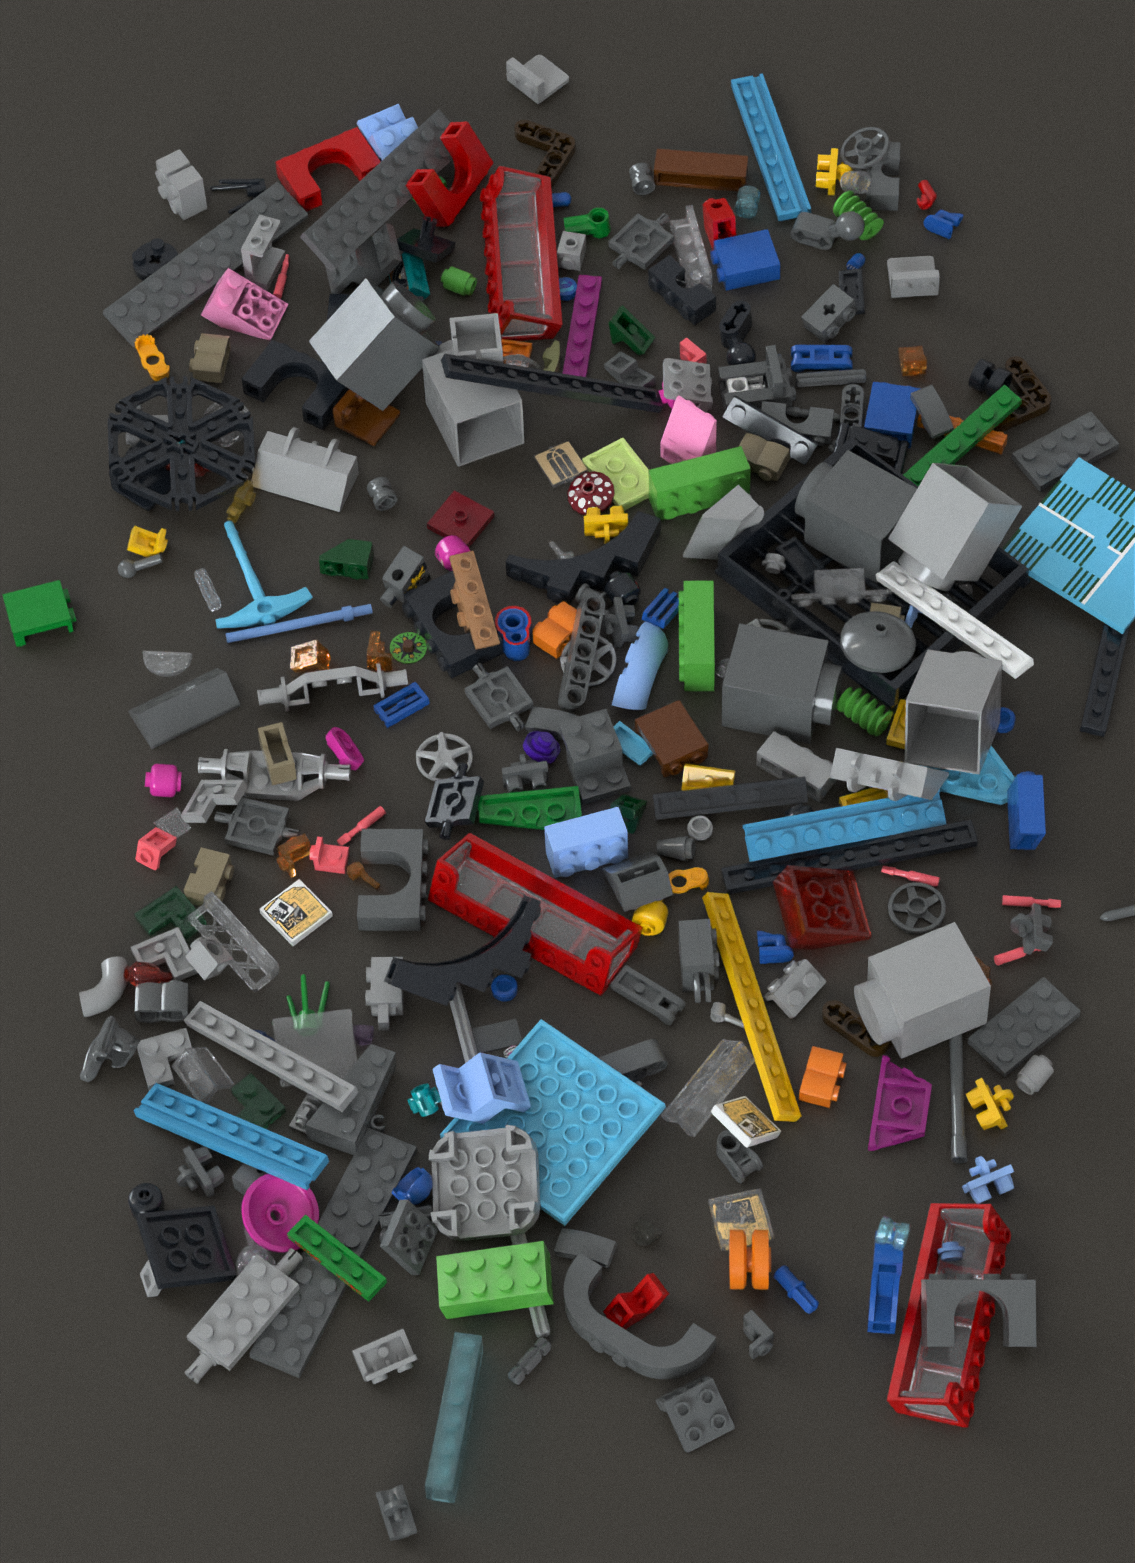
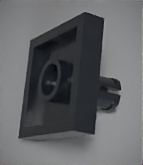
M425 216L422 219L421 230L413 228L397 239L400 251L437 263L454 251L456 242L434 235L438 220Z

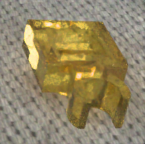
M247 480L243 486L238 488L234 495V501L226 512L229 514L227 520L236 523L247 505L251 506L256 496V493L253 492V481Z

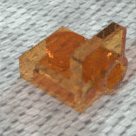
M922 346L899 348L898 355L902 376L926 374L927 358L924 356Z
M371 631L366 655L367 669L377 671L376 664L380 663L381 670L392 671V654L385 653V642L381 641V632Z
M318 640L291 647L290 668L295 673L313 667H318L321 671L329 670L330 652Z

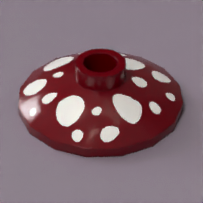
M595 471L583 473L570 484L567 492L568 502L572 509L579 514L586 515L587 509L593 507L599 508L600 512H602L613 501L615 495L614 485L611 479L603 473Z

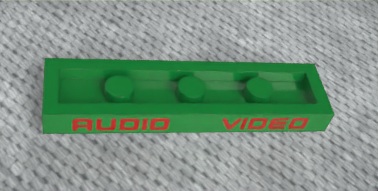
M304 1215L287 1233L288 1239L368 1302L387 1283L386 1277L307 1215Z

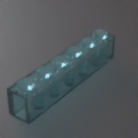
M459 1332L454 1334L425 1483L426 1498L429 1500L455 1502L483 1355V1340L480 1335Z

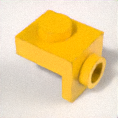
M134 526L131 530L127 550L144 557H150L159 554V552L163 553L168 539H165L166 529L161 528L159 533L156 534Z

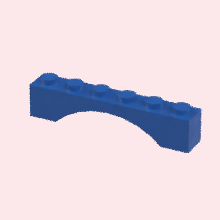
M893 1229L876 1231L867 1332L895 1334L899 1282L903 1264L904 1233Z

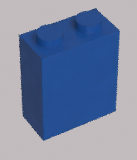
M768 229L714 240V250L710 251L713 265L717 264L718 281L723 282L726 291L780 279V262Z
M873 382L864 428L899 438V441L906 440L909 442L908 448H911L918 410L910 397L912 392L921 388L894 385L886 382Z
M1026 771L1017 774L1007 790L1010 849L1035 850L1046 834L1043 775H1035L1034 772Z

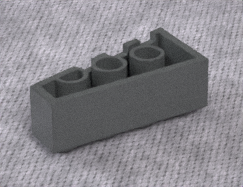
M370 1044L343 1078V1080L356 1086L359 1093L343 1112L323 1102L305 1125L307 1139L351 1155L356 1154L396 1069V1052Z

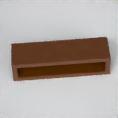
M657 149L654 164L655 185L737 192L746 191L748 156L671 149Z

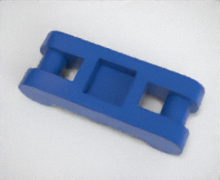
M794 345L791 347V357L793 358L791 370L794 372H802L805 369L851 370L853 369V362L850 358L853 355V349L849 345Z

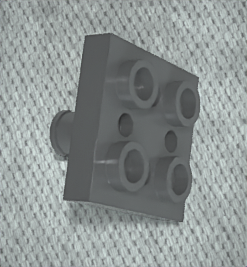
M400 1200L388 1228H384L380 1232V1247L408 1273L419 1275L438 1228L409 1200Z

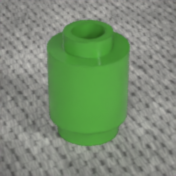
M451 266L449 270H444L441 282L443 283V288L463 296L466 294L471 296L476 288L477 278L473 277L471 273Z

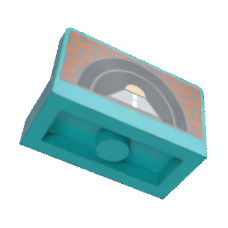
M404 252L400 255L402 261L389 274L390 283L396 281L415 296H423L426 299L430 295L423 259Z

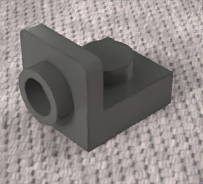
M750 1310L743 1316V1331L751 1341H754L749 1346V1356L755 1359L759 1355H766L772 1349L774 1333L753 1310Z

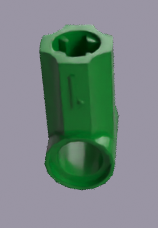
M597 207L592 209L589 214L564 218L566 232L604 238L611 231L609 214L604 208Z

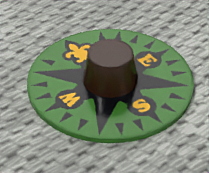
M413 632L397 635L390 644L392 657L398 662L405 664L421 660L427 651L424 638Z

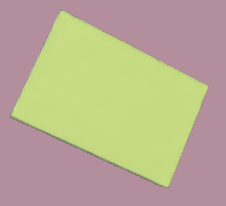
M624 438L582 458V462L589 472H600L611 479L615 490L612 502L616 506H622L624 511L649 498V469Z

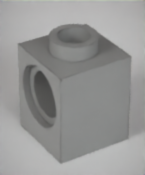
M215 935L196 939L190 946V952L185 956L203 980L219 975L233 959Z

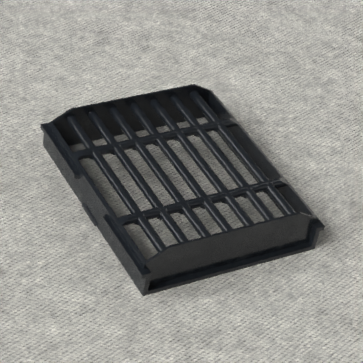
M852 437L823 461L834 467L845 452L849 450L918 489L916 484ZM808 474L764 513L763 519L759 524L746 528L718 553V568L715 569V574L797 635L828 640V661L834 665L843 666V673L892 709L898 704L900 699L905 698L909 694L927 650L954 653L964 642L949 631L945 632L923 614L918 613L915 621L938 639L929 647L915 637V649L921 655L913 662L909 661L903 667L905 669L897 677L890 672L877 673L864 670L854 665L844 655L840 644L841 635L793 599L792 596L798 590H803L845 623L853 617L810 583L804 585L788 566H785V569L780 571L784 577L792 582L786 589H780L750 566L759 557L765 560L766 554H769L767 550L773 544L781 545L788 541L784 535L792 528L804 536L805 525L800 522L803 517L796 514L795 503L802 485L809 476ZM999 546L989 561L988 566L1005 579L996 587L982 577L978 581H971L987 593L979 602L955 584L948 591L971 608L967 613L984 625L1004 608L1020 586L1024 589L1030 583L1028 578L1029 568ZM824 554L820 559L816 560L825 568L834 559ZM839 563L894 606L901 607L902 613L900 615H905V622L910 607L909 603L880 582L877 584ZM825 568V573L820 577L866 612H870L871 602Z

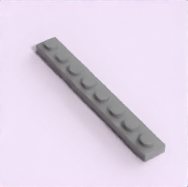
M201 1001L184 1019L188 1027L341 1112L346 1109L359 1093L356 1086Z

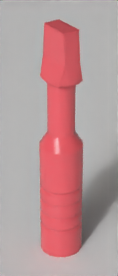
M286 254L283 261L282 270L278 275L273 293L279 299L282 298L287 280L286 273L290 261V255Z
M379 806L359 821L355 828L348 833H344L337 840L340 846L345 845L362 829H367L386 814L383 807Z
M884 865L881 871L892 876L905 877L909 881L925 883L934 887H938L940 877L916 871L907 872Z
M1002 896V905L1032 907L1033 903L1041 906H1048V908H1061V900Z
M1019 947L994 956V962L999 966L1022 958L1026 953L1023 952V947Z

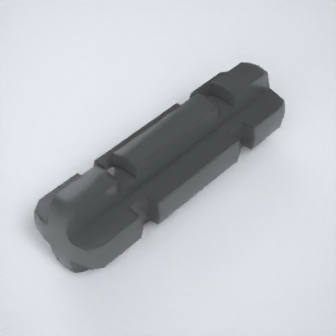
M539 1338L534 1343L535 1347H531L517 1362V1367L514 1366L508 1372V1378L514 1384L519 1385L525 1379V1374L528 1375L542 1360V1355L546 1356L551 1350V1344L545 1338Z

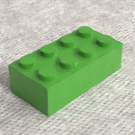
M742 446L648 470L649 501L655 516L661 518V520H669L676 516L687 513L692 514L699 510L710 508L737 485L750 494L751 468Z
M684 581V591H679V682H684V691H714V581Z
M544 1241L436 1256L439 1307L446 1319L554 1304L550 1253Z

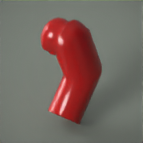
M922 180L918 187L923 195H921L920 199L917 198V204L920 209L927 210L932 207L937 195L928 180Z

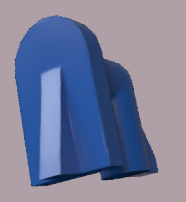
M939 210L935 215H928L924 219V226L930 232L950 239L953 226L958 227L964 215Z
M757 931L760 964L784 963L793 958V949L786 945L784 935Z

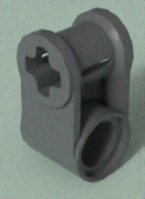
M725 1130L718 1135L716 1155L738 1183H743L745 1177L755 1170L760 1171L763 1169V1164L758 1155L749 1147H745L729 1130ZM732 1144L735 1147L732 1149H726L723 1147V1145Z

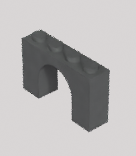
M362 829V864L397 865L407 871L410 879L402 890L391 895H358L357 921L359 931H421V921H426V905H422V898H427V883H423V876H428V861H424V854H429V839H424L423 829Z
M929 1274V1279H921L923 1347H955L954 1315L956 1307L966 1295L975 1291H982L991 1295L1000 1305L1003 1314V1346L1037 1347L1036 1280H1027V1274H1011V1280L1000 1279V1274H983V1279H973V1274H956V1279H946V1274Z

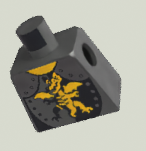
M406 546L402 547L382 578L386 591L381 596L380 601L384 605L392 608L397 600L404 603V593L427 583L431 579L423 556Z

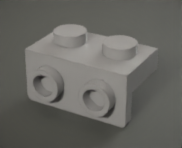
M807 959L790 962L783 969L785 974L768 985L767 989L769 991L763 997L766 1001L773 1000L789 1018H794L827 982Z
M404 1329L397 1330L352 1350L364 1381L371 1380L373 1384L387 1379V1373L397 1369L398 1373L414 1367L412 1362L418 1359L412 1351Z

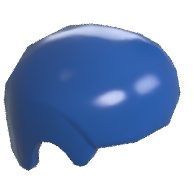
M416 1167L400 1180L397 1187L393 1188L392 1194L399 1201L409 1200L413 1205L419 1204L429 1196L433 1188L432 1176L424 1168Z

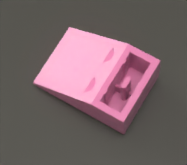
M228 268L218 280L201 316L222 328L270 341L288 303Z
M678 396L660 442V457L670 464L716 453L717 420L710 413H705L696 407L692 401Z

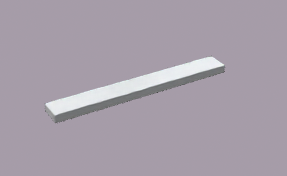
M895 561L876 574L878 582L985 658L1002 660V670L1015 679L1034 665L1033 658L938 591L909 574Z

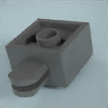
M710 919L679 921V956L683 992L694 991L695 1003H701L700 991L705 993V1002H711V990H714V980H719L716 928L711 929Z

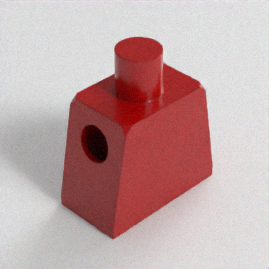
M725 198L706 200L703 204L704 228L712 250H714V240L736 236L735 214ZM719 228L724 231V233H723L722 235H720V236H719V233H721V232H720Z

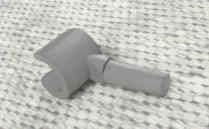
M720 1002L713 1003L710 1014L712 1021H726L744 1028L742 1020L725 1013V1004Z

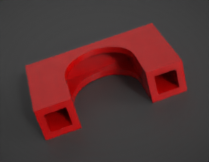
M468 121L451 122L440 137L450 153L455 166V177L451 188L447 190L434 169H417L405 185L424 215L438 220L436 226L446 227L454 222V218L465 206L471 194L476 191L477 186L488 174V170L494 163Z
M358 127L276 161L277 177L286 191L307 212L322 205L321 190L311 176L318 167L329 163L343 164L350 168L360 181L381 161Z

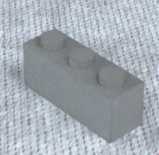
M775 731L757 751L756 766L778 779L805 776L807 795L818 802L823 799L836 782V779L830 778L832 762L821 759L814 755L810 749L795 744L789 737L780 735Z

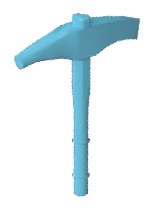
M233 521L224 523L227 537L234 548L236 558H238L254 601L228 617L215 619L217 628L256 627L274 624L276 620L292 613L313 598L306 587L287 595L265 596Z

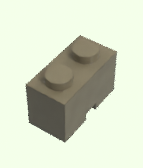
M280 722L258 728L260 746L272 786L296 780L295 763L283 723Z
M201 847L194 863V867L198 868L196 874L190 873L184 888L186 903L216 910L218 902H222L225 897V885L227 880H231L233 877L234 865L231 863L230 854Z

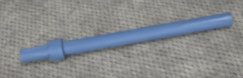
M371 604L351 607L350 605L341 607V610L226 633L227 643L343 619L346 622L354 620V617L372 614L373 612Z

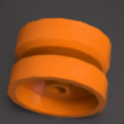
M730 1229V1290H743L746 1286L747 1273H751V1282L754 1290H768L769 1272H771V1247H769L768 1230H754L751 1235V1247H747L745 1231Z

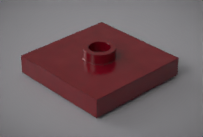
M454 490L428 521L427 529L444 538L450 535L458 536L470 547L495 515L494 511Z

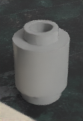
M1033 1055L1017 1074V1086L1029 1095L1038 1092L1054 1073L1052 1062L1044 1055Z

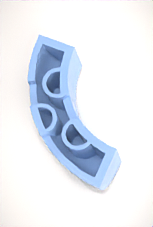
M646 621L636 633V636L640 637L639 640H636L634 644L631 643L625 658V663H628V667L624 668L622 675L620 674L612 706L632 710H643L647 707L655 676L662 660L668 653V641L664 632L658 626Z

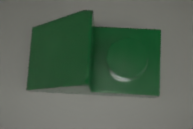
M623 305L619 307L608 322L612 343L616 344L623 340L638 356L644 354L656 338Z
M623 794L611 803L610 809L619 807L627 832L634 834L646 808L647 801Z

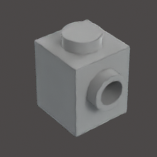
M563 231L557 250L559 268L581 270L586 252L585 234Z

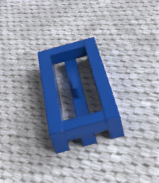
M664 588L644 610L642 620L664 629L679 612L678 593L673 591L671 594H668L669 589ZM674 603V605L663 616V618L659 620L658 618L665 613L666 609L670 606V604Z
M414 682L373 706L375 713L379 714V718L389 728L429 705V698L419 685ZM415 692L417 693V694L413 695L412 697H410V698H408V699H406V700L404 699V698L410 696L411 694H413V693H415ZM397 703V705L394 706V707H392L391 709H389V710H387V711H385V712L383 711V710H385V709L389 708L390 706H392V705H394V704Z

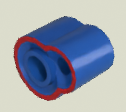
M508 606L501 609L495 617V628L503 640L504 653L510 660H524L529 656L530 643L532 641L531 616L528 611L518 606Z

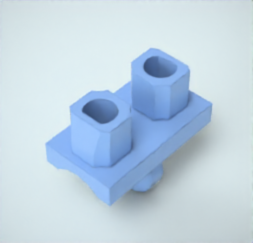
M982 1156L975 1158L976 1166L969 1169L972 1177L980 1174L981 1177L962 1186L964 1193L970 1192L975 1203L980 1204L992 1198L986 1186L991 1182H994L999 1195L1014 1189L1010 1175L1014 1170L1010 1164L990 1173V1169L997 1166L995 1160L992 1159L986 1162Z

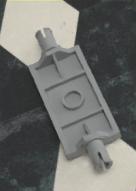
M290 1248L276 1266L271 1265L256 1254L186 1336L188 1341L200 1350L198 1358L185 1371L187 1377L191 1380L194 1378L193 1381L199 1383L212 1365H222L229 1371L234 1367L300 1289L299 1284L288 1277L299 1263L303 1261V1257L298 1252L294 1254L295 1250Z

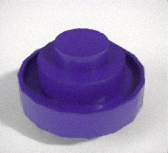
M530 732L523 742V749L526 754L537 762L547 761V764L552 763L560 753L559 743L548 732Z

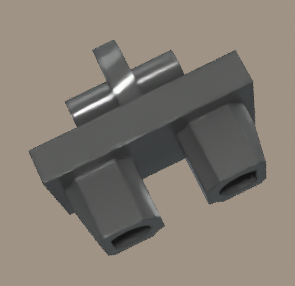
M615 597L613 599L614 605L608 610H604L600 629L606 630V634H612L614 648H622L624 642L636 641L638 638L636 633L639 628L637 625H627V622H632L635 617L634 606L624 605L622 597Z
M519 754L520 762L510 763L511 767L502 768L504 788L507 787L509 793L523 792V785L532 783L533 790H542L547 787V781H549L547 761H526L525 755Z
M1033 903L1032 910L1028 915L1020 913L1011 920L1012 932L1023 938L1024 953L1031 955L1035 949L1046 952L1052 945L1053 936L1046 934L1052 924L1051 917L1041 914V905Z
M190 1146L184 1148L185 1162L190 1169H187L185 1165L178 1168L181 1173L177 1178L178 1185L180 1187L189 1186L191 1190H195L198 1187L195 1182L197 1180L207 1198L215 1195L214 1188L225 1181L221 1169L217 1165L205 1172L203 1166L213 1162L212 1155L207 1147L203 1146L194 1151Z
M403 1484L390 1490L375 1492L390 1541L400 1540L416 1534V1525Z

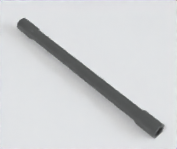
M962 1034L949 1039L952 1117L951 1161L956 1164H962L968 1160L967 1138L965 1136Z

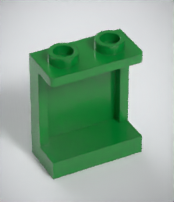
M60 580L2 594L16 647L26 645L24 636L63 626H67L69 633L74 632L72 623L76 622L73 607H67V603L71 602L67 588L62 589Z

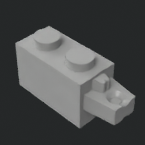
M371 957V967H366V982L371 983L370 990H366L365 994L366 1006H371L372 1016H378L379 1030H389L390 1016L403 1015L404 990L384 982L393 957Z

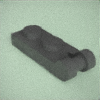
M627 965L623 967L611 982L612 990L657 1016L666 1025H671L675 1020L676 1013L681 1012L686 1006V1003L680 997ZM663 1002L669 1004L667 1009L661 1006Z

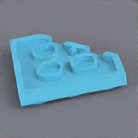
M992 746L989 749L980 775L928 767L949 772L948 778L940 787V792L998 805L1007 803V790L1015 779Z

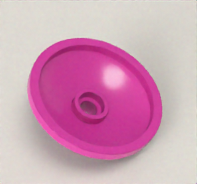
M265 1174L255 1180L247 1189L242 1201V1219L248 1234L258 1245L272 1252L287 1253L290 1248L294 1250L300 1248L288 1239L287 1233L304 1215H307L317 1224L319 1222L318 1203L310 1188L305 1190L270 1174ZM271 1212L276 1215V1221L271 1218Z

